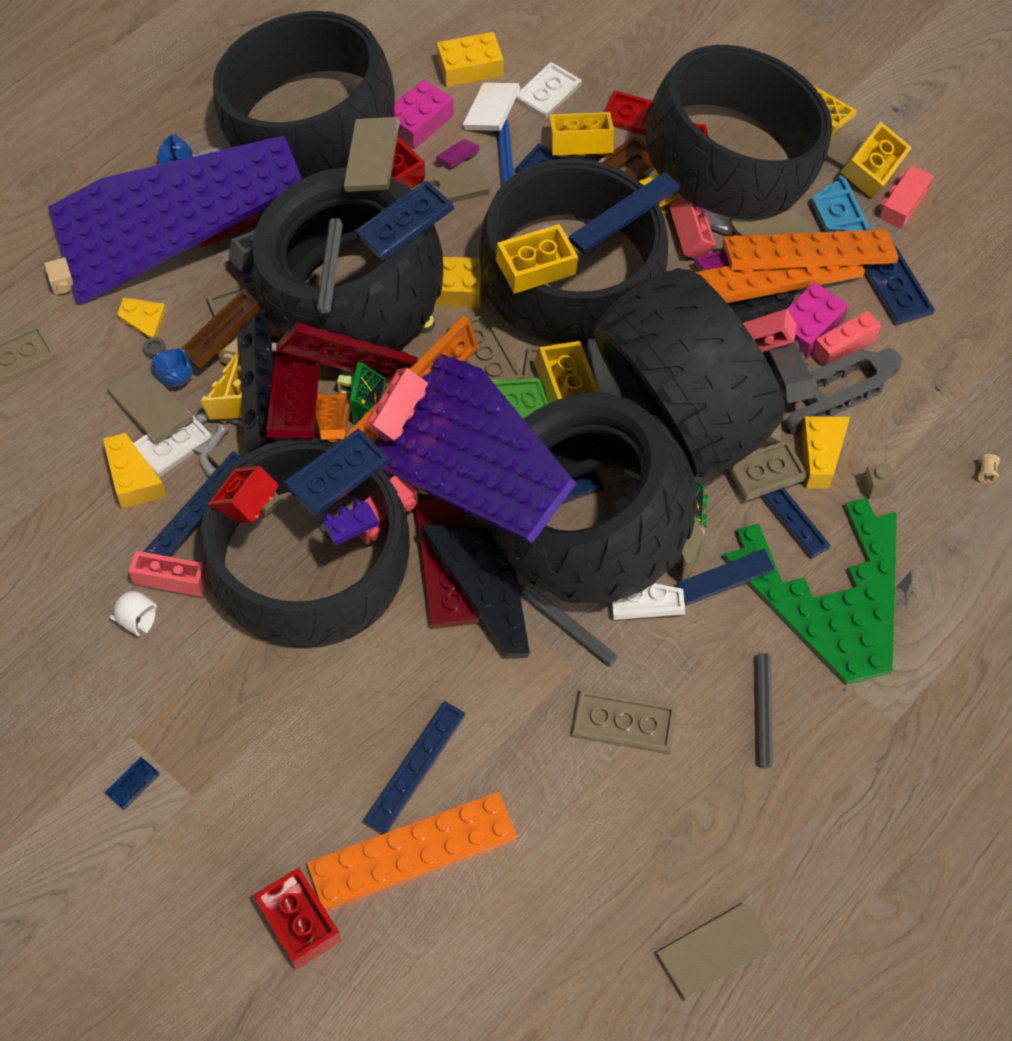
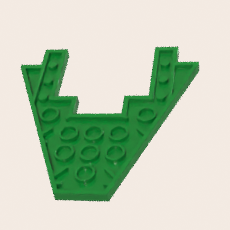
M868 498L845 503L844 509L867 562L848 568L847 572L854 588L814 598L805 577L782 582L759 523L737 528L736 534L742 549L724 553V561L729 563L765 548L774 567V572L746 582L747 585L845 686L891 674L893 670L896 512L875 517Z

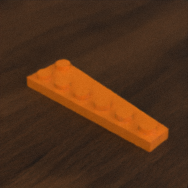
M351 393L318 394L316 427L321 439H327L328 442H339L341 439H345L351 411Z

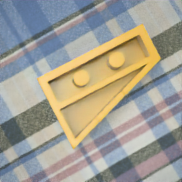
M805 416L801 429L804 469L808 474V478L805 480L807 489H829L850 417Z

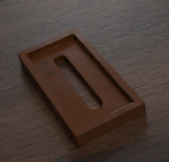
M635 136L616 148L614 153H609L598 161L620 169L630 162L632 158L641 159L624 171L638 181L655 170L649 158L646 144Z
M243 289L181 349H185L188 357L201 369L240 332L243 323L264 309L263 306Z

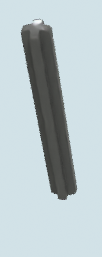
M332 218L329 221L317 309L321 314H328L331 311L342 232V223L339 218Z
M528 585L523 590L522 596L606 665L612 666L616 662L617 654L534 587Z
M759 653L757 657L758 760L760 768H771L773 764L771 656L768 653Z

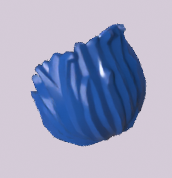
M171 134L162 142L163 144L157 150L159 153L156 157L159 159L160 164L190 158L193 154L191 148L184 140L179 138L177 134Z
M177 348L175 350L162 351L152 357V370H154L156 378L165 386H181L192 377V365L185 349Z

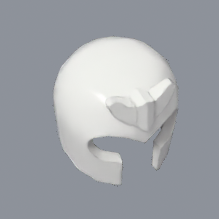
M129 591L118 598L113 610L114 615H110V618L139 636L136 630V618L140 617L141 619L137 624V628L147 633L154 622L157 605L142 592Z

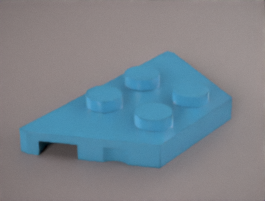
M840 175L836 182L832 185L828 184L824 187L823 191L818 192L812 197L811 204L825 232L871 230L844 175Z

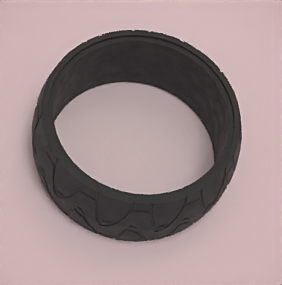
M303 11L291 13L266 21L256 28L254 27L238 38L226 50L227 52L223 54L218 62L213 76L214 106L220 127L231 148L285 136L303 179L321 171L347 167L356 119L394 117L395 90L392 73L384 51L372 32L365 25L352 17L340 13L337 14L336 12ZM321 71H339L363 78L361 84L349 97L335 107L316 116L290 122H267L247 116L255 103L263 95L277 85L294 77Z
M709 45L699 47L683 55L665 75L655 93L649 111L646 129V148L651 163L658 174L661 175L665 172L680 184L679 190L676 192L691 203L726 217L746 220L765 219L779 215L791 208L810 188L818 176L828 153L832 134V119L829 109L817 89L791 66L773 56L754 49L735 45ZM698 104L716 105L741 112L760 122L773 132L784 144L792 159L762 160L734 152L704 134L688 117L683 107Z
M576 158L555 159L538 163L521 170L507 180L506 184L504 183L491 201L483 220L479 241L482 279L491 302L496 310L502 314V317L523 333L545 342H553V344L580 341L581 344L587 345L588 339H595L594 330L597 321L614 302L644 280L664 272L666 273L668 235L665 219L659 204L619 230L636 246L643 258L644 265L625 281L600 290L568 291L543 284L514 294L496 261L497 243L507 240L513 232L523 225L547 216L568 214L595 219L644 185L633 176L618 168L616 169L614 166L598 161Z
M292 438L291 440L285 439L262 446L248 453L244 458H240L221 476L211 491L205 505L200 527V552L209 586L219 604L226 609L227 614L240 626L258 638L265 639V641L276 645L292 648H317L345 641L347 638L350 639L356 636L361 631L363 632L384 614L393 602L404 580L409 559V526L402 500L382 469L347 493V495L363 502L373 495L379 502L387 518L388 528L386 530L388 537L385 547L374 566L359 581L339 593L310 601H285L270 598L249 589L239 582L226 568L225 558L231 537L240 523L214 510L208 503L236 468L260 466L279 485L275 490L278 495L289 492L284 487L283 482L338 442H328L327 439L323 440L321 438Z

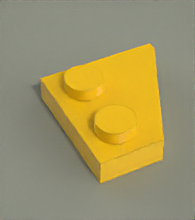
M123 297L117 316L120 321L130 325L136 332H142L148 336V339L155 338L163 320L166 306L163 303Z

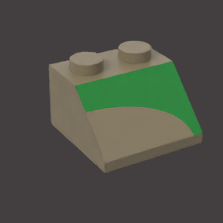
M696 516L691 538L686 540L682 555L673 566L679 581L689 578L703 547L702 542L703 537H705V529L702 523H698Z

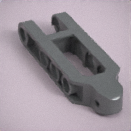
M887 348L877 353L860 349L811 371V375L815 376L817 388H814V398L805 399L809 406L792 413L787 417L784 424L791 433H797L802 429L805 416L832 417L882 394L886 380L898 373L902 357L893 348ZM859 369L867 371L876 369L877 371L875 376L829 397H825L819 387L823 385L826 387L830 382L841 377L846 378L848 374ZM781 390L784 403H786V402H787V401H786V398H785V396H784V394H783V392H782V390Z

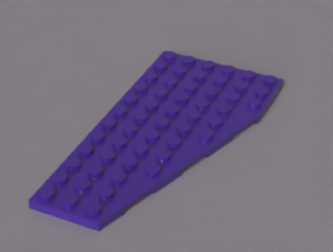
M275 137L104 177L48 206L62 256L66 258L74 283L72 289L76 301L83 305L267 208L284 190L303 179L286 137Z
M441 354L434 361L429 374L422 377L428 383L425 388L426 393L413 408L415 411L412 417L403 425L401 436L394 441H384L378 437L374 443L389 458V463L382 470L391 476H397L413 487L532 544L577 483L482 368Z

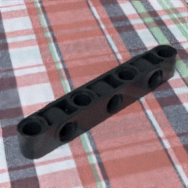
M261 313L255 314L243 323L240 328L242 419L244 444L249 453L275 442V438H267L266 431L273 377L270 322Z

